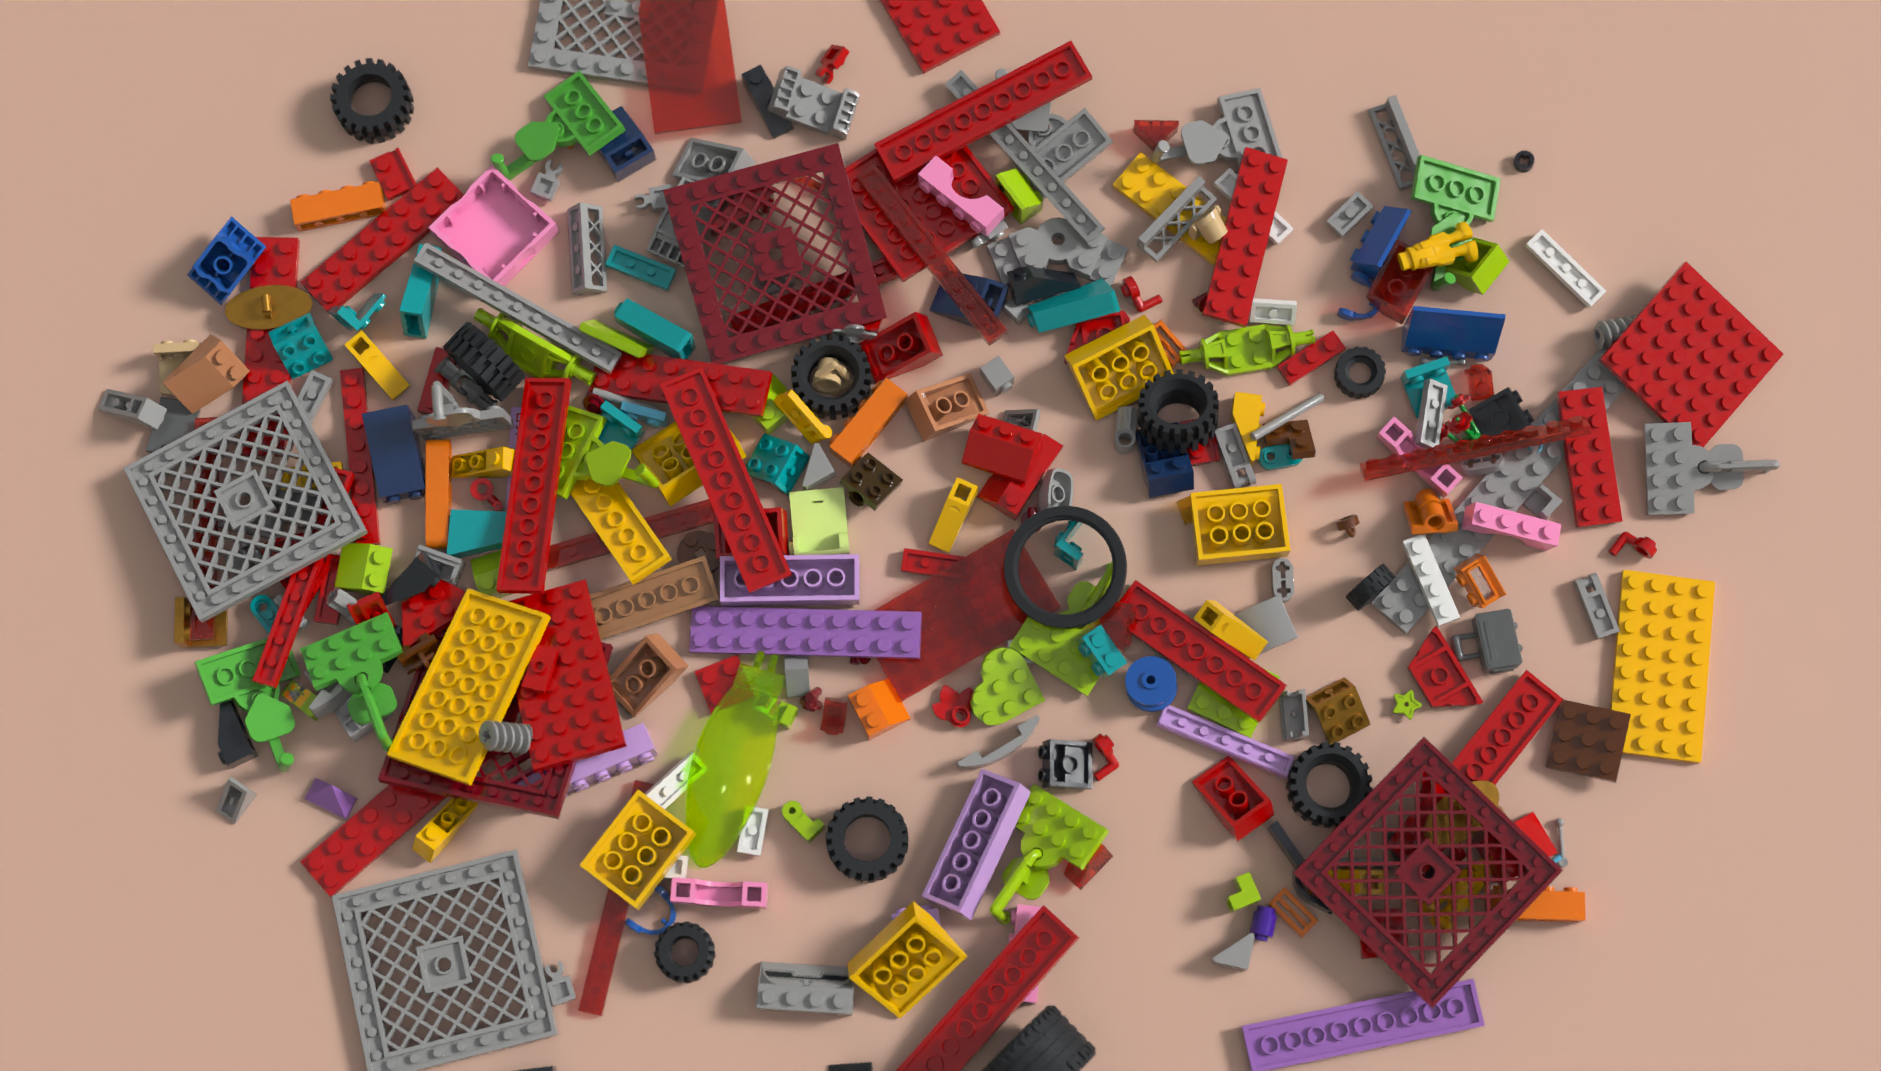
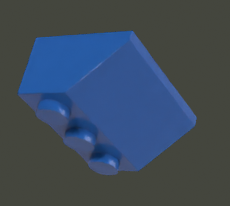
M1384 206L1381 212L1376 211L1370 222L1374 224L1371 231L1366 229L1360 240L1363 243L1361 249L1356 248L1350 258L1353 261L1350 269L1364 273L1370 277V280L1374 281L1405 226L1411 210Z

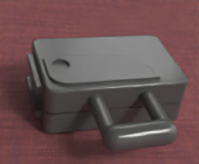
M1510 609L1478 613L1472 618L1473 633L1453 635L1451 637L1453 653L1457 660L1461 662L1480 658L1484 673L1497 674L1514 671L1523 662L1521 656L1523 647L1519 644L1516 633L1518 624L1514 622ZM1475 638L1478 653L1463 655L1460 640Z

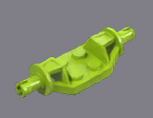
M479 308L476 311L473 320L489 328L488 337L494 340L496 345L500 346L522 371L535 378L571 379L574 376L589 386L593 383L597 373L580 365L582 358L561 346H554L524 329L522 324L502 313H499L496 317L483 310V308ZM502 330L508 335L507 341L501 334ZM559 362L567 365L565 370H557L555 368Z
M1262 324L1225 330L1207 339H1200L1199 348L1179 351V358L1181 359V365L1201 362L1205 370L1210 369L1227 377L1271 370L1288 356H1294L1296 346L1315 344V335L1313 336V329L1294 333L1290 325L1282 327ZM1287 346V349L1276 353V349ZM1209 358H1221L1222 362L1209 361Z

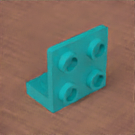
M374 293L358 313L349 306L345 307L343 305L333 306L328 313L348 330H363L370 323L369 317L374 311L377 313L385 305L383 300L387 296L383 293Z
M310 312L268 332L275 350L292 379L333 360Z
M1447 356L1404 370L1400 377L1417 419L1419 418L1424 380L1433 379L1448 386L1444 410L1447 409V406L1451 403L1450 400L1456 395L1447 374V369L1450 366Z
M605 400L600 408L602 411L601 416H604L607 422L598 439L604 445L615 441L627 445L632 450L644 435L643 427Z
M763 434L745 467L749 476L771 483L782 494L789 496V492L792 491L810 456L797 444Z
M1068 521L1066 532L1061 530L1054 540V555L1077 570L1082 563L1084 553L1081 552V547L1076 543L1068 542L1082 523Z
M1099 625L1077 641L1080 644L1077 646L1078 650L1084 658L1089 657L1093 663L1091 668L1097 677L1102 676L1105 679L1127 663L1102 625Z

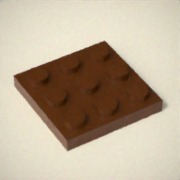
M1562 700L1558 709L1546 768L1616 783L1631 714Z

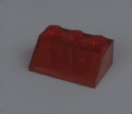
M1397 239L1366 298L1382 315L1403 324L1433 267L1403 271L1397 254L1405 252V249L1411 246Z

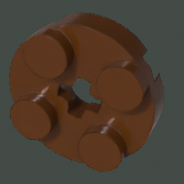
M695 531L686 534L678 546L677 557L680 564L696 559L695 551H699L702 548L707 553L706 557L711 572L717 571L720 568V559H716L715 536L706 531Z

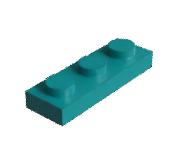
M615 244L605 264L607 268L665 291L669 290L677 272L673 267Z

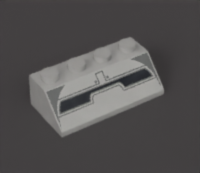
M761 962L756 1008L758 1010L853 1016L855 982L849 978L848 967Z

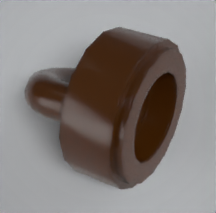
M1353 514L1339 519L1336 525L1339 531L1345 530L1347 535L1353 538L1356 534L1355 526L1360 521L1358 516Z

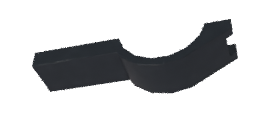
M1276 821L1267 830L1294 867V872L1304 859L1279 822ZM1292 872V885L1296 894L1305 903L1331 915L1333 912L1323 902L1306 893L1301 886L1300 880Z

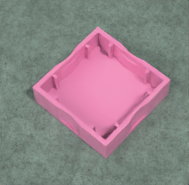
M493 165L469 187L466 194L459 201L452 204L428 227L433 237L459 261L502 286H505L559 233L556 223L537 205L523 197L515 185Z

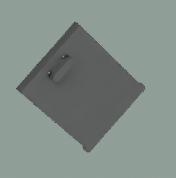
M161 397L159 405L166 408L167 411L158 430L152 428L146 452L152 453L194 431L201 409L192 414L179 400Z

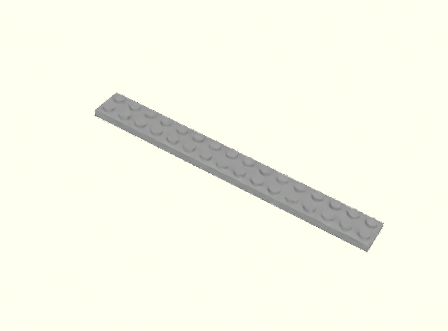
M1604 344L1603 349L1598 350L1563 391L1602 387L1605 408L1607 410L1627 387L1598 360L1608 349ZM1557 398L1532 424L1533 428L1526 431L1503 456L1505 461L1503 469L1487 474L1455 509L1454 513L1458 521V531L1434 533L1428 539L1447 587L1456 579L1455 575L1457 573L1454 567L1473 555L1478 554L1495 535L1480 534L1462 529L1465 507L1474 502H1479L1516 512L1565 457ZM1541 424H1546L1547 427L1541 440L1543 449L1536 454L1539 449L1538 444L1533 443L1530 450H1528V444L1537 436ZM1410 562L1395 576L1396 578L1371 603L1376 610L1405 635L1429 609Z

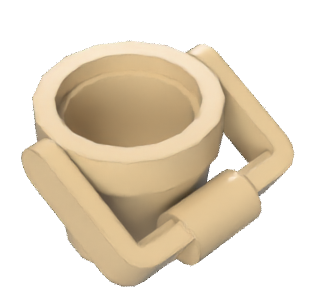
M1215 205L1198 216L1191 223L1188 235L1194 241L1202 235L1209 244L1222 238L1228 230L1220 217L1221 208Z
M824 357L819 360L812 381V387L816 391L836 396L852 385L853 381L850 377V372L841 365L840 361L831 357Z

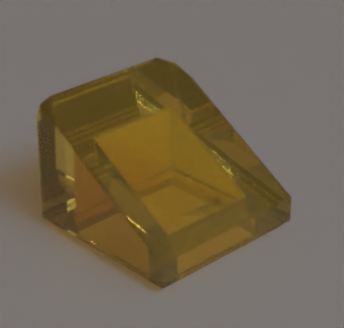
M1188 496L1178 500L1176 503L1185 525L1192 522L1191 499Z

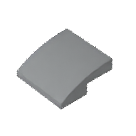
M1280 595L1235 614L1236 617L1268 641L1260 654L1298 638Z

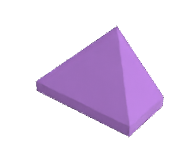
M315 778L304 798L344 819L348 818L357 801L356 797Z

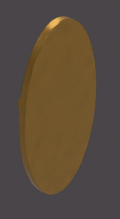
M284 285L261 286L246 290L233 297L225 307V315L229 321L242 328L271 330L309 313L313 302L306 292L295 287Z
M1489 781L1472 782L1496 806L1498 805L1499 791L1493 783ZM1448 797L1442 798L1437 803V811L1448 810ZM1453 799V810H1464ZM1429 814L1424 828H1432V814ZM1437 814V827H1449V814ZM1453 814L1454 827H1466L1465 814ZM1470 816L1471 827H1482ZM1424 831L1425 838H1428L1433 843L1432 831ZM1437 831L1438 844H1449V831ZM1454 831V844L1466 840V831ZM1471 831V836H1473L1478 831Z

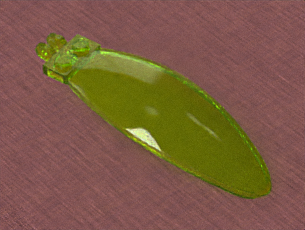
M758 651L754 666L740 664L733 683L734 686L725 694L712 712L696 745L687 783L686 826L697 834L689 844V851L695 864L701 868H707L717 863L727 854L751 817L767 781L777 737V700L785 682V676L774 673L778 662V656L776 655L771 656L767 670L760 669L765 658V652Z

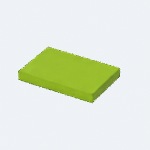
M596 319L581 322L579 327L581 332L637 358L652 354L655 347Z

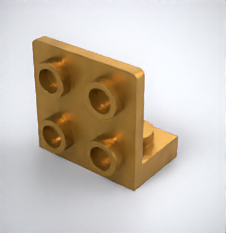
M175 597L174 643L181 648L227 646L228 609L202 623L199 621L188 599L185 597Z
M1345 677L1306 697V704L1316 713L1330 745L1370 725L1355 685Z

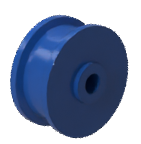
M1155 656L1143 657L1136 660L1126 673L1125 685L1127 695L1131 703L1138 709L1156 712L1165 709L1173 702L1177 693V680L1173 667L1166 660Z

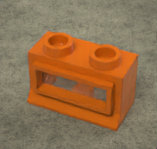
M1475 554L1454 567L1457 573L1455 575L1456 580L1462 587H1465L1468 593L1466 597L1472 606L1483 609L1500 597L1507 595L1485 555Z

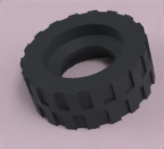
M1364 346L1350 348L1338 359L1334 369V380L1337 383V387L1341 389V392L1347 394L1348 397L1356 399L1368 398L1370 395H1374L1384 382L1386 374L1385 363L1382 361L1381 356L1375 353L1373 349L1370 350ZM1357 362L1365 363L1371 370L1370 379L1365 383L1354 382L1349 376V368L1352 364Z
M1383 563L1352 589L1346 598L1359 611L1380 594L1396 577Z

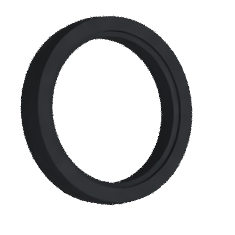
M1075 506L1047 508L1029 517L1013 534L1004 559L1006 585L1016 605L1034 621L1058 629L1082 627L1104 616L1120 597L1127 575L1125 549L1114 528L1096 513ZM1056 521H1077L1090 526L1106 541L1112 556V577L1106 592L1090 608L1074 614H1055L1038 607L1025 593L1019 578V558L1025 543L1038 529Z

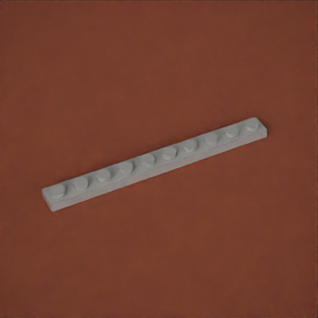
M962 70L945 84L957 99L979 89ZM1010 123L990 133L991 137L1088 244L1105 230L1103 225Z
M428 243L424 244L414 259V264L609 374H611L622 357V353L581 332L579 328Z

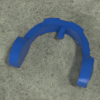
M1353 271L1351 279L1372 290L1375 303L1370 301L1369 305L1374 308L1366 314H1359L1345 308H1339L1337 315L1348 321L1372 318L1379 311V306L1382 303V293L1370 281L1368 275Z
M660 885L656 887L655 891L662 896L670 907L671 915L669 922L663 918L661 920L665 925L663 928L648 930L627 918L625 923L633 931L639 934L643 932L649 935H658L663 933L666 927L674 923L676 913L674 905L668 897L670 894Z

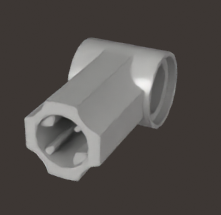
M1131 406L1118 407L1114 447L1122 455L1131 453L1135 446L1138 409ZM1127 438L1131 443L1122 445L1119 440Z
M336 587L327 596L326 604L344 615L347 621L356 625L347 604L354 605L359 599L353 598L342 589Z

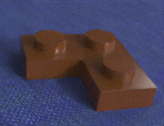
M1308 420L1289 421L1263 436L1266 446L1289 444L1292 459L1315 457L1316 450Z

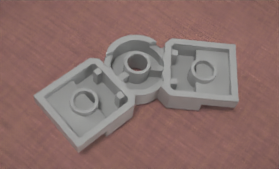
M1059 217L1046 220L1040 225L1038 230L1027 227L1008 234V237L987 245L1001 283L1008 286L1007 272L1017 267L1031 266L1047 269L1049 263H1066L1070 273H1074L1076 276L1090 282L1103 278L1112 287L1128 251L1127 247L1108 240V236L1101 233L1088 244L1065 218ZM1055 238H1059L1064 243L1061 245H1055L1052 242V240Z

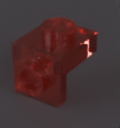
M1475 364L1470 366V369L1464 370V374L1468 377L1471 401L1487 399L1494 395L1492 371L1483 364Z
M825 697L820 726L821 731H825L829 735H838L844 732L849 700Z

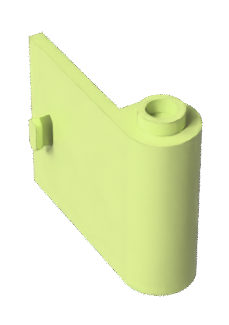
M844 487L789 492L793 541L789 542L790 555L850 554Z

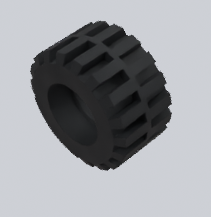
M684 921V923L676 922L674 925L666 927V930L659 934L658 941L655 942L654 957L661 972L679 983H691V981L700 980L703 975L706 976L708 970L714 964L713 960L716 955L714 942L707 931L698 924ZM680 939H691L699 948L698 958L689 966H679L671 957L672 947Z

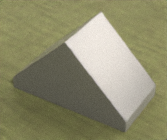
M1005 410L1003 421L1037 431L1041 410Z
M814 443L802 485L803 491L812 490L836 477L835 470L818 443Z
M784 656L787 698L805 696L810 691L808 656Z
M230 777L216 811L235 824L257 794L241 782Z
M1250 933L1213 957L1211 962L1216 965L1243 971L1248 970L1254 934Z

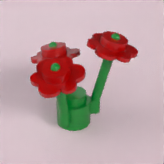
M1461 393L1455 395L1450 400L1451 403L1447 406V409H1454L1459 406L1462 413L1454 416L1452 422L1448 420L1445 424L1442 423L1439 443L1445 437H1448L1463 450L1468 448L1471 452H1475L1483 446L1485 440L1480 435L1481 431L1474 424L1472 416L1469 415L1463 405L1471 398L1470 395H1463ZM1453 431L1455 434H1458L1461 431H1464L1461 435L1462 440L1455 437L1449 432Z

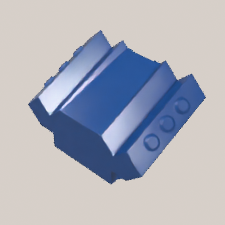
M231 216L192 266L187 276L222 306L266 246Z

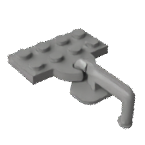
M1003 68L998 69L995 77L998 79L1008 74V72ZM1051 102L1011 122V124L1017 130L1029 131L1028 139L1031 147L1063 182H1066L1113 144V141L1086 108H1083L1069 121H1066L1059 115L1050 114ZM1030 180V183L1033 185V187L1041 194L1043 199H1045L1046 196Z
M1261 88L1218 97L1217 102L1222 115L1221 119L1217 120L1213 126L1202 120L1185 124L1181 130L1184 145L1170 148L1167 141L1161 140L1151 156V161L1158 163L1188 157L1189 161L1193 164L1202 165L1214 162L1218 156L1226 161H1236L1239 169L1245 147L1282 158Z
M434 381L431 387L433 413L421 416L419 420H412L413 430L424 440L514 428L512 417L500 406L487 407V410L483 411L473 408H459L452 394L439 381Z
M1691 422L1643 424L1647 515L1694 514V490L1702 489L1708 484H1711L1717 490L1737 489L1743 483V471L1761 470L1764 473H1768L1780 467L1778 460L1743 461L1742 450L1735 444H1718L1710 451L1701 446L1692 445Z

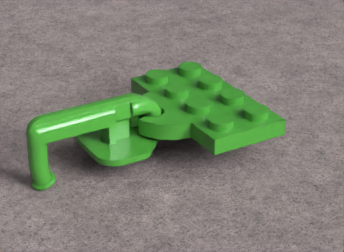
M580 70L544 95V98L553 109L545 122H530L516 133L515 142L524 155L508 166L504 164V156L502 154L496 153L491 156V162L494 164V167L508 180H512L537 161L544 159L557 146L567 147L579 142L587 154L591 156L626 131L622 123Z
M1420 155L1417 157L1410 199L1430 205V214L1435 223L1431 228L1430 236L1439 232L1450 234L1455 231V226L1459 222L1465 221L1469 225L1473 218L1486 222L1494 221L1501 178ZM1472 238L1470 240L1463 242L1458 241L1449 244V246L1451 248L1460 246L1466 242L1472 241ZM1463 256L1455 257V260L1465 259ZM1446 265L1443 267L1434 266L1431 280V289L1433 291H1438L1455 283V276L1450 272L1445 273Z
M386 612L300 648L314 689L318 691L339 682L344 690L353 693L348 702V709L353 721L360 725L371 722L383 750L388 752L393 739L389 737L382 717L391 714L396 709L397 700L393 689L389 685L380 683L383 674L382 663L396 658L403 653L391 618Z
M268 638L195 661L194 664L210 706L233 699L240 709L248 713L245 718V725L250 737L256 742L268 741L279 771L287 772L294 762V756L291 753L284 752L279 737L290 733L294 729L295 719L289 705L278 699L280 695L279 684L301 676L292 650L288 656L277 689L252 681Z

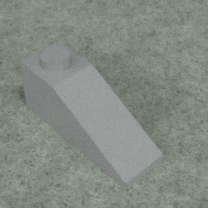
M106 389L98 406V410L157 430L163 422L167 411L166 408L147 397Z

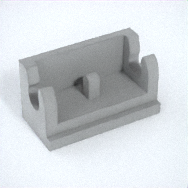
M419 544L414 559L423 551L443 568L439 574L441 579L457 587L466 565L463 560Z
M1300 689L1296 692L1284 691L1279 697L1283 741L1306 739L1309 736L1305 689Z

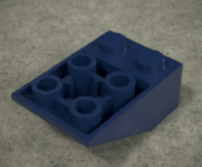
M622 106L612 112L622 123L626 131L598 150L618 182L656 160L653 148Z
M945 270L929 311L993 334L1007 299L1009 286L989 278Z
M1137 429L1135 441L1149 498L1193 490L1194 471L1188 452L1180 454V449H1174V454L1168 453L1167 447H1164L1162 451L1156 449V442L1150 445L1147 442V436L1143 437L1141 429Z

